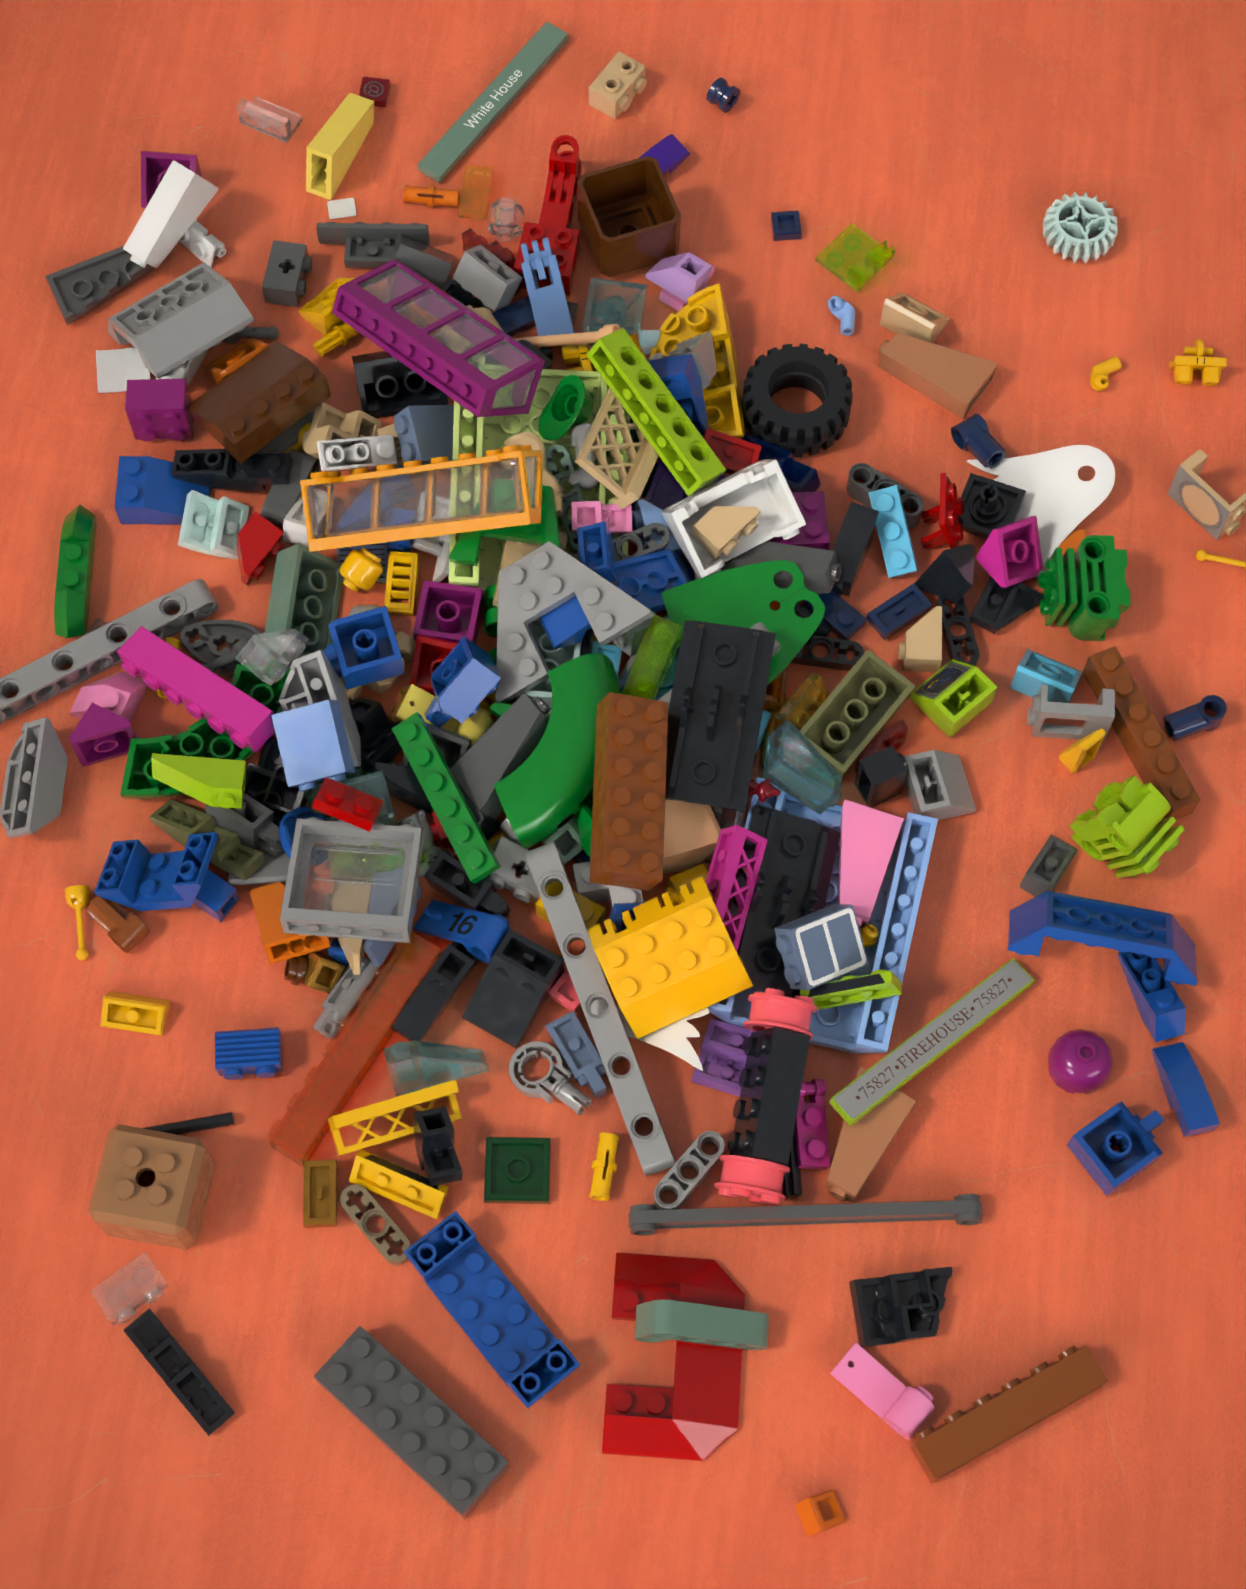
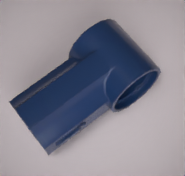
M974 414L951 427V435L956 445L962 450L967 448L985 468L989 467L992 469L996 467L1005 457L1006 450L989 433L985 420L979 414Z
M1208 695L1200 703L1164 716L1163 722L1169 738L1175 742L1201 731L1215 730L1221 724L1226 713V703L1219 696ZM1204 710H1212L1217 716H1208Z

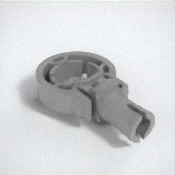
M530 1042L518 1048L511 1057L509 1075L517 1090L523 1095L531 1098H543L549 1104L554 1101L551 1096L553 1095L555 1099L561 1100L574 1110L577 1115H582L585 1112L582 1108L583 1106L588 1109L591 1104V1098L585 1096L569 1083L573 1078V1073L564 1067L560 1054L553 1046L545 1042ZM537 1051H541L542 1058L550 1062L549 1072L544 1078L536 1080V1082L528 1081L523 1076V1069L531 1059L538 1058L539 1054ZM517 1067H518V1073L520 1074V1078H521V1080L523 1081V1083L525 1084L524 1086H523L522 1084H520V1083L518 1082V1080H517V1076H516Z

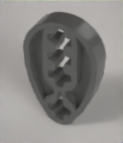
M221 619L205 620L185 626L180 633L184 649L199 664H206L231 652L232 646L243 639H251L258 651V656L255 659L256 666L261 667L264 662L260 658L263 638L260 632L248 623ZM196 634H199L200 640L190 643L189 638H194ZM223 642H227L229 648L224 647L222 651H218L217 645L220 646ZM236 662L215 673L232 679L236 664H245Z

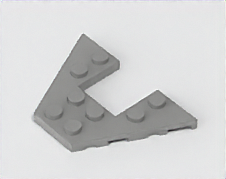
M548 541L499 571L496 667L501 679L496 689V703L506 704L549 678L547 671L550 670L528 624L573 597H577L598 642L603 646L653 617L655 613Z

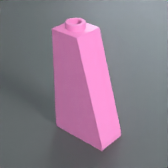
M844 800L840 823L838 904L853 905L860 928L861 926L865 927L870 922L904 818Z

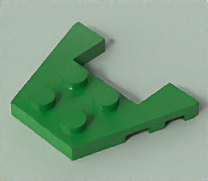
M494 479L492 481L489 500L490 514L524 510L521 482ZM528 483L530 504L532 508L534 484ZM542 485L541 523L462 533L449 555L450 562L477 566L483 537L541 546L550 541L561 549L553 488ZM481 502L472 516L480 515Z

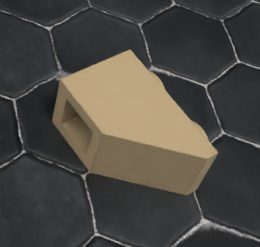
M714 506L694 524L691 536L717 560L723 553L726 556L729 555L737 547V540L743 534L749 536L759 525L757 521L761 511L757 507Z

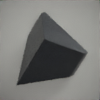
M969 543L944 550L917 579L915 585L922 591L957 603L973 586L974 545Z

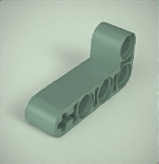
M653 1300L636 1305L635 1340L664 1342L678 1340L745 1350L768 1349L769 1314L675 1300Z

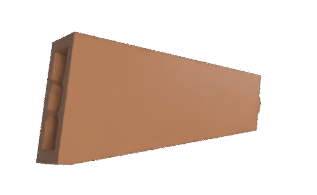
M898 332L890 341L885 340L878 352L880 355L879 368L962 419L965 418L993 382L998 364L993 361Z
M861 1067L857 1073L856 1078H858L867 1070ZM897 1090L852 1126L845 1120L843 1121L825 1184L829 1188L828 1192L830 1195L841 1202L846 1200L851 1203L854 1202L913 1110L916 1103L914 1099Z

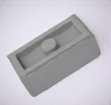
M286 852L277 857L264 854L266 863L246 881L229 873V884L244 885L286 882L290 858Z

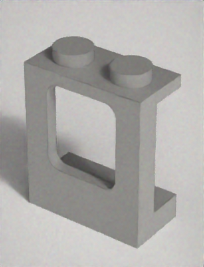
M1041 684L1038 695H1033L1031 708L1029 707L1027 711V725L1032 726V737L1079 740L1101 728L1106 732V737L1115 718V689H1102L1096 705L1047 701L1048 685ZM1046 718L1085 721L1083 727L1043 724Z

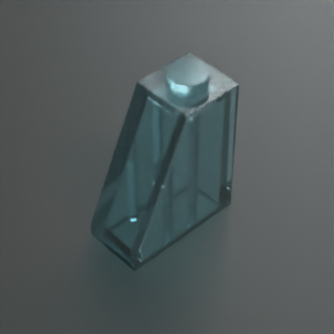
M786 720L768 736L763 778H769L772 784L818 814L823 813L829 807L835 806L841 798L842 777L790 721Z

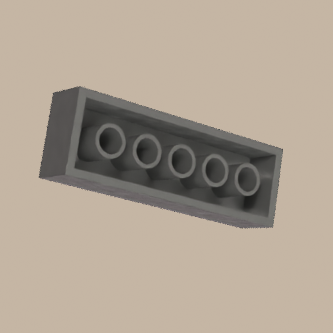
M361 1326L354 1331L314 1375L316 1381L463 1519L468 1516L510 1468L509 1462Z

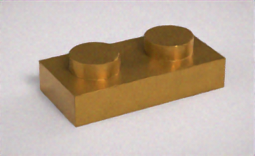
M336 1160L304 1161L303 1225L305 1228L337 1227Z

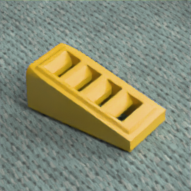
M389 552L384 603L388 614L414 616L420 566L417 553ZM395 575L410 576V579L395 578ZM393 588H409V591L393 590ZM392 598L408 599V603L392 602Z
M1101 728L1077 740L1061 752L1059 759L1071 773L1077 772L1096 757L1106 732Z

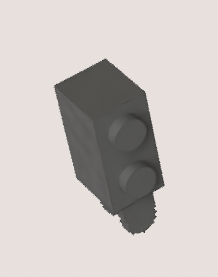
M245 793L242 809H225L206 804V813L214 817L216 826L238 834L241 844L255 850L259 849L272 857L283 854L284 849L279 838V826L273 823L274 812Z

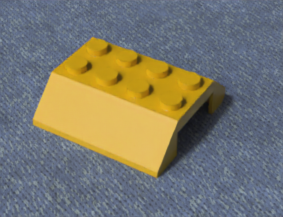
M703 875L690 881L694 890L692 894L686 883L679 886L680 893L685 902L675 906L672 895L669 892L661 894L665 903L664 907H662L658 897H655L633 907L636 920H633L629 910L622 912V919L627 929L617 933V927L610 918L604 921L607 930L606 934L600 923L587 929L595 954L617 1003L637 1039L753 987L752 981L741 957L734 947Z

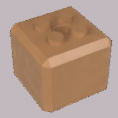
M119 1124L109 1131L88 1212L107 1236L187 1250L197 1243L216 1165L198 1138ZM144 1171H153L156 1176L154 1183L148 1187L139 1186L138 1178L140 1174Z

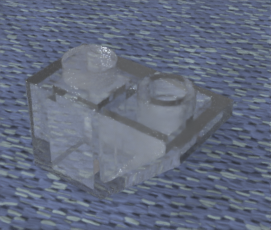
M296 629L254 634L235 659L260 680L272 686L274 682L279 681L285 675L286 667L293 658L295 659L303 653L309 638Z

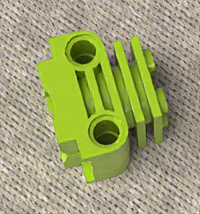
M1136 776L1128 777L1124 783L1112 782L1107 784L1097 794L1093 804L1096 811L1088 809L1086 812L1078 815L1069 825L1074 831L1071 838L1088 855L1097 861L1111 859L1106 866L1109 870L1119 868L1114 874L1118 879L1128 876L1135 877L1141 873H1151L1160 864L1158 859L1165 851L1169 852L1179 843L1178 837L1185 830L1181 825L1171 827L1177 820L1173 816L1164 818L1171 809L1169 802L1151 782L1143 784Z

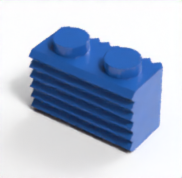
M279 1027L215 1032V1068L219 1076H224L227 1080H238L243 1078V1074H256L257 1077L268 1078L275 1076V1072H282V1033Z

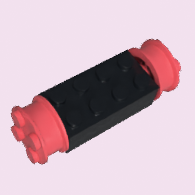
M766 988L765 992H754V994L748 995V1001L752 1004L749 1021H744L743 1027L753 1032L747 1038L744 1048L747 1059L745 1068L742 1069L739 1076L741 1092L740 1098L736 1101L733 1110V1117L736 1118L734 1131L730 1133L728 1138L730 1154L720 1155L719 1160L723 1162L720 1182H716L714 1185L715 1188L719 1189V1196L734 1199L744 1197L748 1198V1202L759 1205H767V1203L779 1205L780 1200H785L786 1197L781 1194L784 1174L789 1173L790 1168L784 1165H787L789 1162L809 1040L813 1038V1034L809 1032L811 1016L818 1010V1007L813 1005V998L806 996L785 997L784 991Z

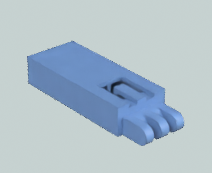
M548 237L542 240L543 247L545 248L542 251L539 249L537 240L531 241L534 253L529 254L527 244H521L524 258L521 266L538 336L575 333L557 257L552 255ZM547 267L551 285L539 288L535 270H537L539 280L541 281L547 279L544 270Z

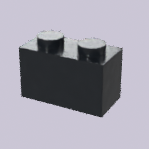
M893 745L860 760L854 784L867 807L872 808L901 794L908 770L907 761L901 753L897 754Z

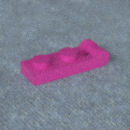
M812 1079L811 1082L802 1081L794 1127L798 1169H827L830 1167L824 1102L826 1085L823 1079ZM804 1095H810V1103H804Z

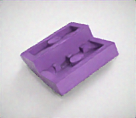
M711 1018L699 1055L703 1071L695 1067L691 1082L740 1097L739 1076L742 1069L745 1068L747 1059L744 1048L747 1038L751 1036L753 1031Z

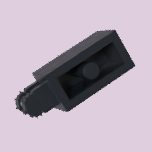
M443 851L439 853L424 875L431 887L465 908L492 915L500 914L505 918L509 916L511 909L508 903H506L507 901L497 894L498 891L492 881L484 878L476 884L471 882L461 862Z

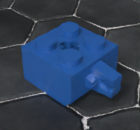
M386 606L339 618L328 625L332 644L326 646L327 649L323 650L334 670L336 672L341 671L346 690L405 674L402 656Z
M465 636L462 637L431 674V683L435 697L424 714L428 721L439 728L452 717L462 724L468 717H473L480 707V702L487 694L490 695L497 689L501 679L492 656Z
M1121 1101L1075 1133L1067 1143V1146L1104 1194L1109 1196L1156 1162L1163 1154L1153 1141L1155 1136L1151 1131L1161 1125L1164 1119L1155 1110L1141 1120L1137 1114L1133 1116ZM1117 1145L1120 1148V1151H1113L1111 1147H1115Z

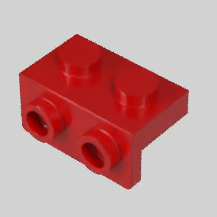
M709 428L705 429L703 435L704 440L726 469L725 473H728L729 476L758 461L762 448L760 445Z
M326 777L314 799L312 808L370 832L377 821L384 801Z

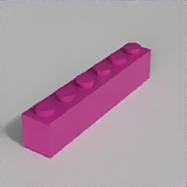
M141 626L117 651L123 661L121 666L129 675L133 677L136 675L143 678L144 683L154 691L160 689L173 704L178 705L181 703L194 718L198 720L201 717L204 718L214 731L219 734L225 732L238 747L242 749L248 747L257 753L275 733L271 716L274 714L272 710Z

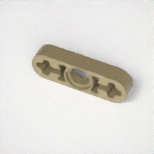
M358 1184L347 1186L340 1196V1202L346 1214L389 1264L402 1265L406 1263L409 1259L404 1254V1251L411 1246L408 1238L365 1187ZM351 1194L355 1196L363 1195L361 1202L368 1211L364 1213L361 1220L357 1218L362 1215L360 1209L355 1204L350 1207L348 1206ZM374 1216L382 1217L385 1220V1227L379 1233H371L367 1230V1222ZM392 1229L395 1233L390 1234V1237L397 1245L404 1244L401 1256H398L396 1253L391 1256L389 1255L391 1248L384 1238L389 1235Z

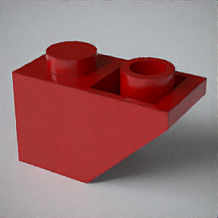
M256 511L238 532L236 539L241 579L246 585L252 578L255 580L259 579L267 567L264 565L266 560L270 556L275 558L277 552L281 551L284 546L281 543L284 532Z

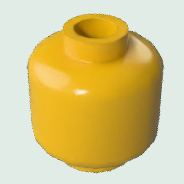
M364 547L361 550L354 549L350 551L339 569L340 574L345 578L343 584L355 592H358L360 588L365 591L371 590L383 572V567L380 564L382 559Z

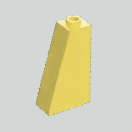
M349 93L307 146L306 192L329 200L333 198L374 123L373 100Z

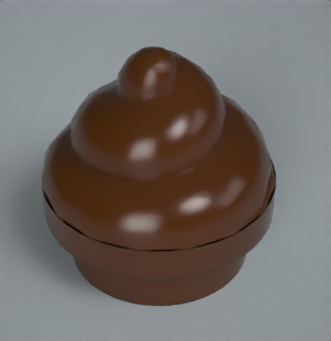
M301 955L287 959L284 979L291 981L293 985L304 984L309 966L308 957Z

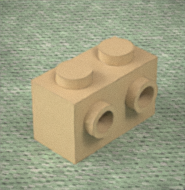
M618 51L589 86V105L616 120L622 111L628 110L634 96L644 90L647 83L645 78L646 66Z

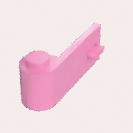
M856 1342L830 1372L834 1378L886 1424L907 1440H911L935 1409V1406L932 1404L934 1398L927 1390L921 1386H917L916 1389L910 1386L906 1387Z

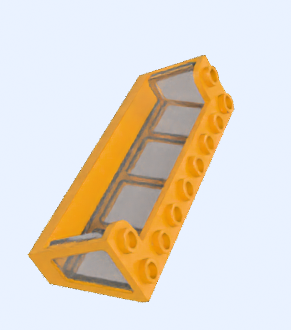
M514 445L503 447V449L487 450L486 457L476 458V453L459 454L457 461H449L448 456L430 458L431 464L421 465V460L403 462L404 468L394 469V464L378 465L375 472H367V467L349 469L350 475L341 476L340 471L310 473L311 479L300 480L309 552L541 523L542 450H532L531 445Z

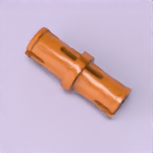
M404 185L403 203L427 204L431 208H434V205L459 207L460 190L436 188L435 185H429V187ZM420 194L443 196V198L421 197Z

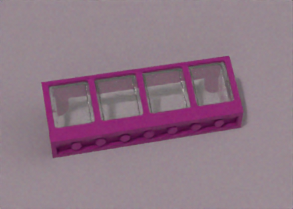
M393 259L339 286L332 311L334 315L477 417L529 414L545 360L399 260Z

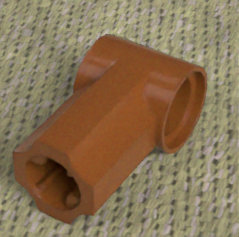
M96 896L86 909L87 913L108 932L107 934L112 941L125 953H128L150 932L132 912L128 913L118 903Z

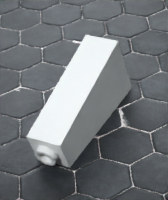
M173 160L123 247L124 250L132 254L130 260L143 268L149 264L157 269L211 201L219 188Z

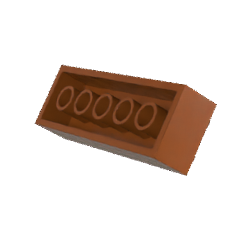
M609 692L597 704L590 882L650 891L663 880L668 702Z

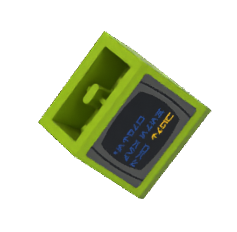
M951 659L912 691L909 698L951 738L993 702L998 687L978 667Z

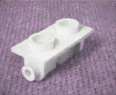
M196 219L179 242L188 248L198 259L212 268L213 259L215 257L222 258L226 254L225 244L212 234L206 236L208 230Z

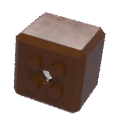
M645 156L581 175L577 182L578 220L601 274L611 277L658 263L663 258L677 255L680 243L681 214L657 159Z

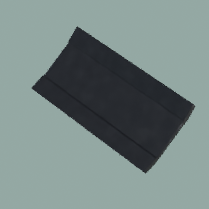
M701 621L684 622L668 709L665 800L709 805L745 813L774 650L775 633Z
M754 805L747 830L767 839V844L737 953L741 957L752 981L753 987L751 989L765 992L766 988L778 989L785 992V997L795 998V996H800V989H791L790 984L785 978V966L782 955L776 946L777 937L774 928L825 907L840 832L773 808ZM745 839L743 849L747 858L753 856L756 844ZM741 867L738 869L736 880L739 887L745 885L747 877ZM735 896L732 897L729 907L731 916L736 915L739 908Z

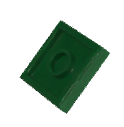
M486 1137L484 1203L549 1204L551 1139Z

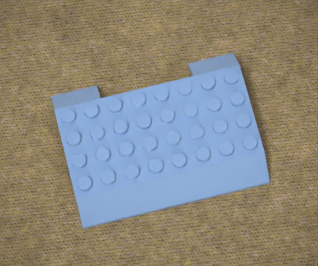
M757 777L756 780L757 783L765 781L764 778ZM771 780V784L781 791L780 795L772 796L766 799L765 802H760L757 794L753 795L745 824V829H748L752 808L754 805L773 808L840 832L842 806L787 794L786 783ZM910 812L907 813L869 922L879 931L876 943L871 947H864L869 965L829 982L839 981L844 976L853 975L860 977L870 975L876 970H887L895 974L902 986L938 819ZM840 837L824 908L838 904ZM748 988L707 1008L709 1013L723 1021L743 1027V1022L749 1021L752 1004L748 1001V995L761 991ZM900 995L817 1010L811 1016L809 1032L813 1034V1038L809 1040V1043L851 1054L887 1052Z

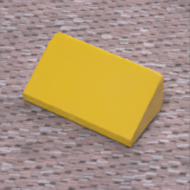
M109 991L103 996L100 1026L162 1036L170 1008V1000Z

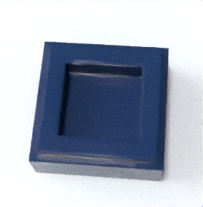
M799 211L771 212L773 241L801 239Z

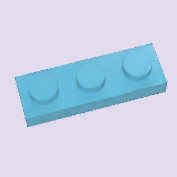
M894 485L869 492L872 509L879 511L876 527L888 578L919 571L899 486Z

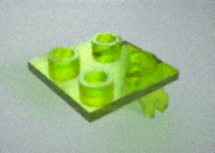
M851 223L815 257V261L858 292L893 258L896 251L894 246H891L889 249L887 248V241L879 244Z

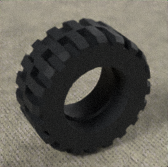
M801 343L798 347H792V344H785L779 350L777 347H774L767 351V356L764 354L760 355L755 360V365L750 366L747 372L742 397L744 424L746 429L751 430V436L757 442L762 440V447L769 451L772 448L778 450L777 454L786 456V453H792L794 457H803V453L808 452L811 456L818 454L821 447L824 450L831 447L834 440H839L843 435L844 428L847 427L852 404L851 378L847 376V370L844 365H837L838 359L830 353L828 356L824 354V349L816 346L815 349L808 348V344ZM799 387L813 392L823 404L814 411L796 414L778 407L771 397L782 389Z

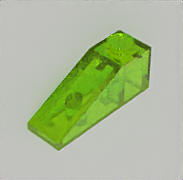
M657 615L653 616L641 641L621 694L654 700L680 645L682 625Z

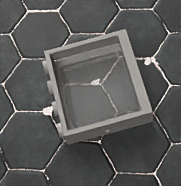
M316 817L297 819L280 915L283 933L410 943L424 844L422 828L409 824L391 826L375 822L369 832L342 820L324 821Z

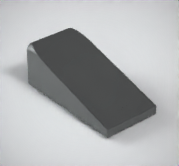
M1050 835L1020 883V888L1035 897L1046 891L1052 892L1078 850L1057 837Z

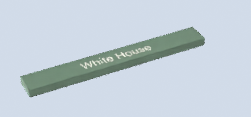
M546 21L417 164L418 171L441 183L568 41V34Z

